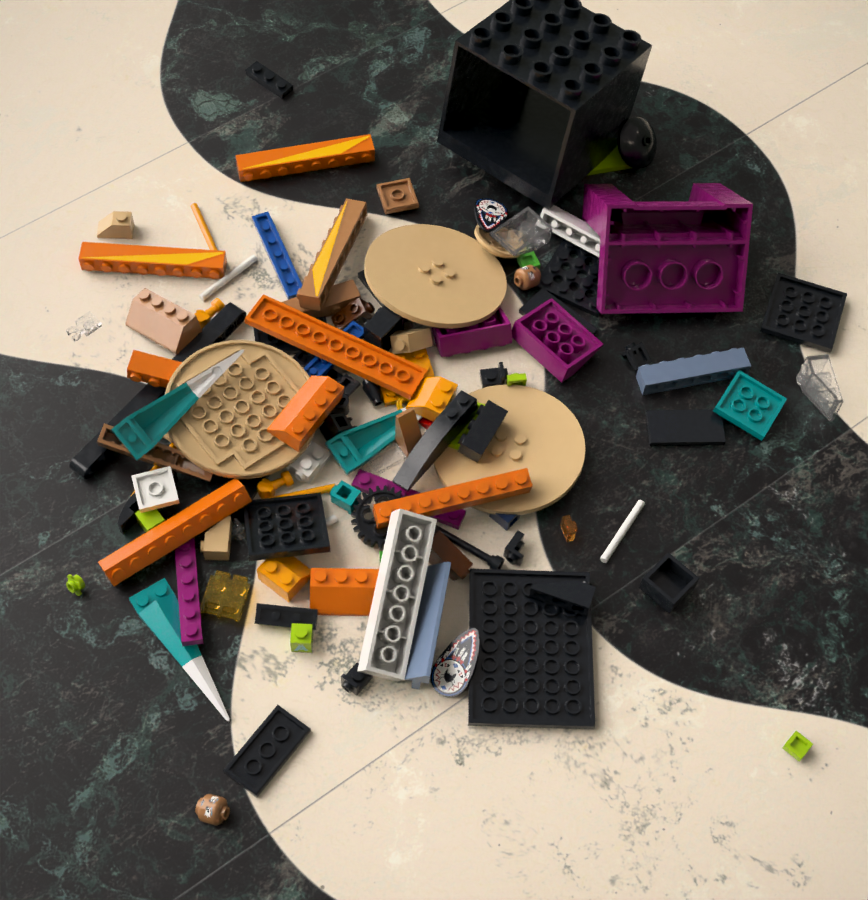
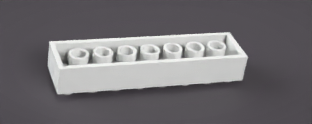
M403 509L391 512L357 672L393 681L405 679L437 519Z

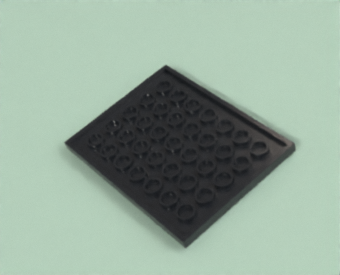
M470 569L469 629L476 628L480 633V652L473 676L468 685V726L595 729L591 605L587 616L529 597L531 586L534 584L576 580L590 583V572Z

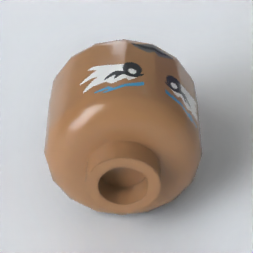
M530 264L517 269L514 275L515 285L524 291L536 287L541 279L539 269Z
M206 794L198 800L195 812L200 821L217 826L229 817L230 808L225 798Z

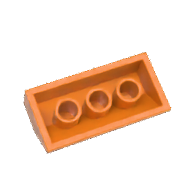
M311 376L267 428V432L299 452L342 399L345 387L329 376Z
M311 568L310 609H318V615L369 616L379 569Z

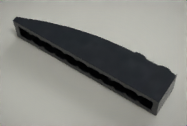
M462 390L457 394L415 445L392 480L394 484L407 492L416 484L475 417L478 410L475 397Z

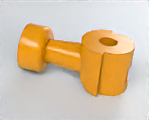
M216 298L212 301V307L206 311L196 310L194 315H196L201 329L225 306L220 299Z
M289 471L282 472L281 478L273 481L266 478L262 479L257 486L259 497L261 499L273 497L276 489L283 485L287 487L293 485L294 481Z

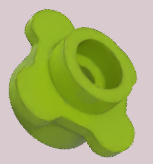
M71 574L67 575L68 581L66 586L68 590L80 596L82 594L81 590L85 588L83 579L77 574L74 576Z

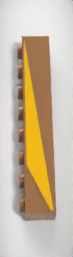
M346 198L344 204L340 206L339 214L334 218L333 226L329 228L326 240H323L322 247L317 252L314 263L310 265L308 275L304 277L301 289L299 288L297 291V299H299L301 308L322 310L367 217L366 202Z

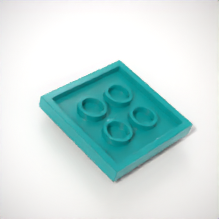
M738 370L713 412L762 441L787 398Z

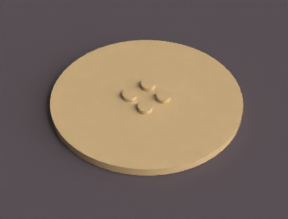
M412 224L391 229L372 242L365 257V278L369 288L378 300L394 313L422 325L437 328H462L476 325L496 313L503 303L506 294L507 280L498 259L488 253L474 238L450 228L428 224Z
M230 340L214 343L196 351L179 365L169 380L165 394L238 351L244 349V352L168 431L172 442L190 462L209 473L234 479L259 478L288 467L308 448L315 432L301 450L297 452L267 432V428L310 378L296 360L273 346L249 340Z
M495 385L469 393L479 403L486 404L490 400L508 411L479 462L471 460L456 449L447 447L433 463L436 473L445 487L527 468L533 486L530 493L472 507L489 514L523 515L542 510L554 504L572 489L584 465L585 439L582 428L574 414L555 397L527 386Z

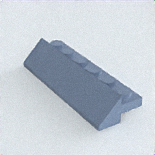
M443 562L427 567L405 674V680L412 681L411 688L420 690L421 683L429 684L451 562Z

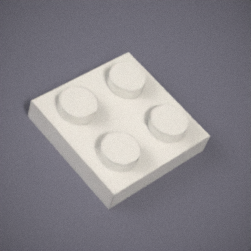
M170 466L131 476L140 513L180 503Z

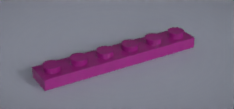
M361 469L358 470L351 486L366 494H369V488L375 492L376 486L383 490L385 485L388 491L392 487H395V493L401 490V498L420 493L413 489L407 492L392 481ZM460 509L431 516V518L459 530L465 518L466 510Z
M192 538L175 549L182 647L203 644L195 539Z

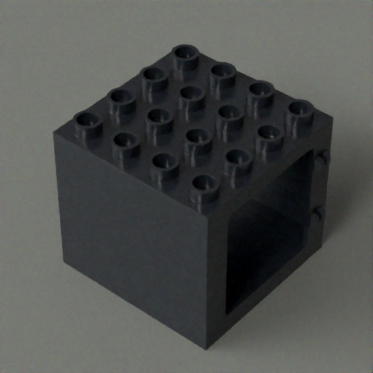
M509 0L455 40L437 142L549 210L598 166L618 145L619 129L630 118L652 45L642 40L638 32L624 30L612 23L609 16L602 13H594L583 7L580 0Z

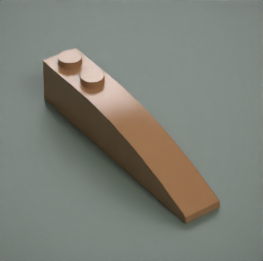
M352 279L333 285L321 311L301 308L297 297L282 301V303L314 318L329 317L338 313L357 298H361V295Z
M104 423L97 440L98 445L133 457L111 430L113 426ZM157 443L138 459L162 468L170 466L171 470L208 482H210L213 475L190 462L178 449L161 443Z

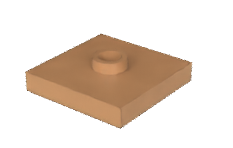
M410 178L376 184L385 215L419 208Z

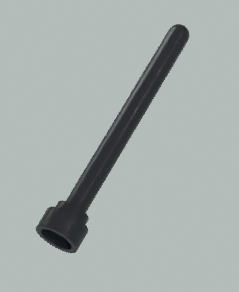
M436 525L435 532L440 530L453 544L487 562L490 569H501L503 566L504 558L499 555L491 556Z

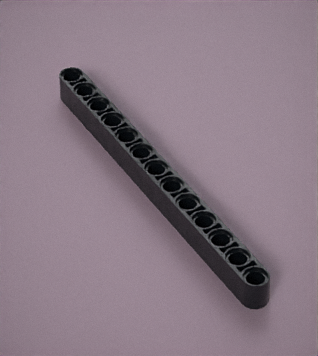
M232 302L226 304L172 360L183 362L196 351L214 343L225 341L244 321L246 312ZM148 383L108 425L115 427L127 416L165 395L166 388L161 386L154 387ZM101 431L70 462L69 468L84 479L90 478L116 452L98 445L97 440Z

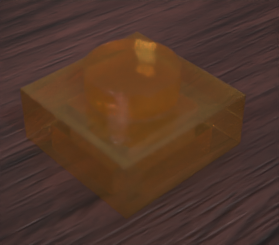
M570 515L562 517L560 526L566 542L575 539L578 528Z

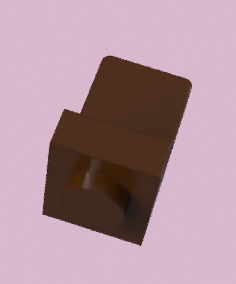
M359 297L333 315L331 319L336 328L343 330L352 321H356L360 317L366 320L371 319L375 315V308L370 302L367 303Z

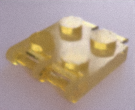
M218 570L215 576L210 575L200 605L201 614L205 612L217 615V618L226 617L239 622L250 590L248 577L234 574L233 579L230 580V573Z

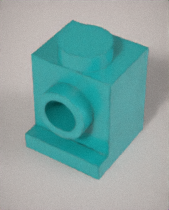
M342 480L338 485H334L330 491L331 502L348 511L350 515L354 511L353 505H358L356 499H361V491Z

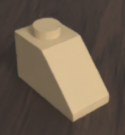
M113 211L100 220L97 238L133 239L135 224L132 212Z
M431 327L398 330L390 336L393 354L410 353L434 345Z
M231 516L224 518L205 533V538L200 543V552L204 553L205 560H229L233 527Z

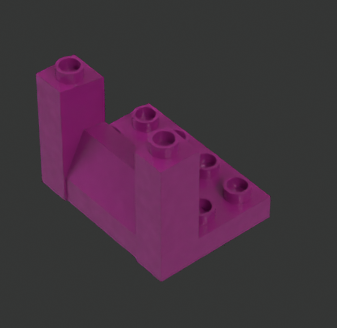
M693 183L689 201L633 202L612 184H584L582 219L600 236L596 307L601 314L743 312L753 204L721 183Z

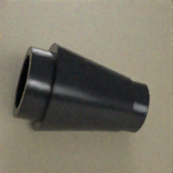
M365 379L362 382V389L373 406L381 405L384 402L381 387Z

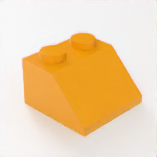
M443 377L423 378L414 396L408 402L406 409L413 407L416 414L434 422L455 398L458 384Z
M292 556L266 559L257 568V574L261 582L289 603L310 580L311 569Z

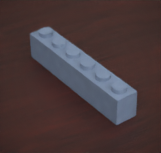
M732 348L728 351H715L711 354H699L694 357L679 358L674 361H662L652 365L645 364L638 367L636 379L642 395L732 379L738 370L748 375L751 364L744 348Z

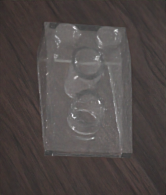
M528 206L490 232V236L515 257L538 250L548 243L551 239L553 227Z
M829 355L807 356L801 365L799 374H797V384L800 385L804 395L829 421H834L843 404V399Z

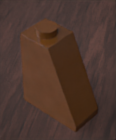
M440 530L434 532L429 563L435 565L451 562L449 578L453 581L460 578L463 580L470 573L469 568L473 563Z

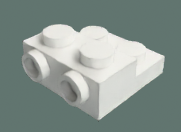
M311 441L304 453L282 470H288L297 480L310 484L332 457V454Z

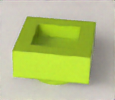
M513 373L507 375V386H526V374Z
M795 731L782 748L800 762L813 743L798 731Z

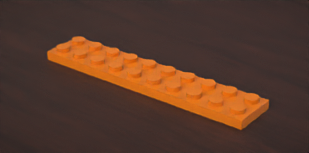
M264 294L245 317V324L409 400L412 399L428 372L427 369Z

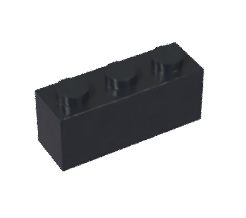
M490 400L487 401L485 406L481 404L476 412L478 415L477 419H472L467 427L469 429L468 434L463 433L458 442L460 444L458 452L478 463L508 411Z

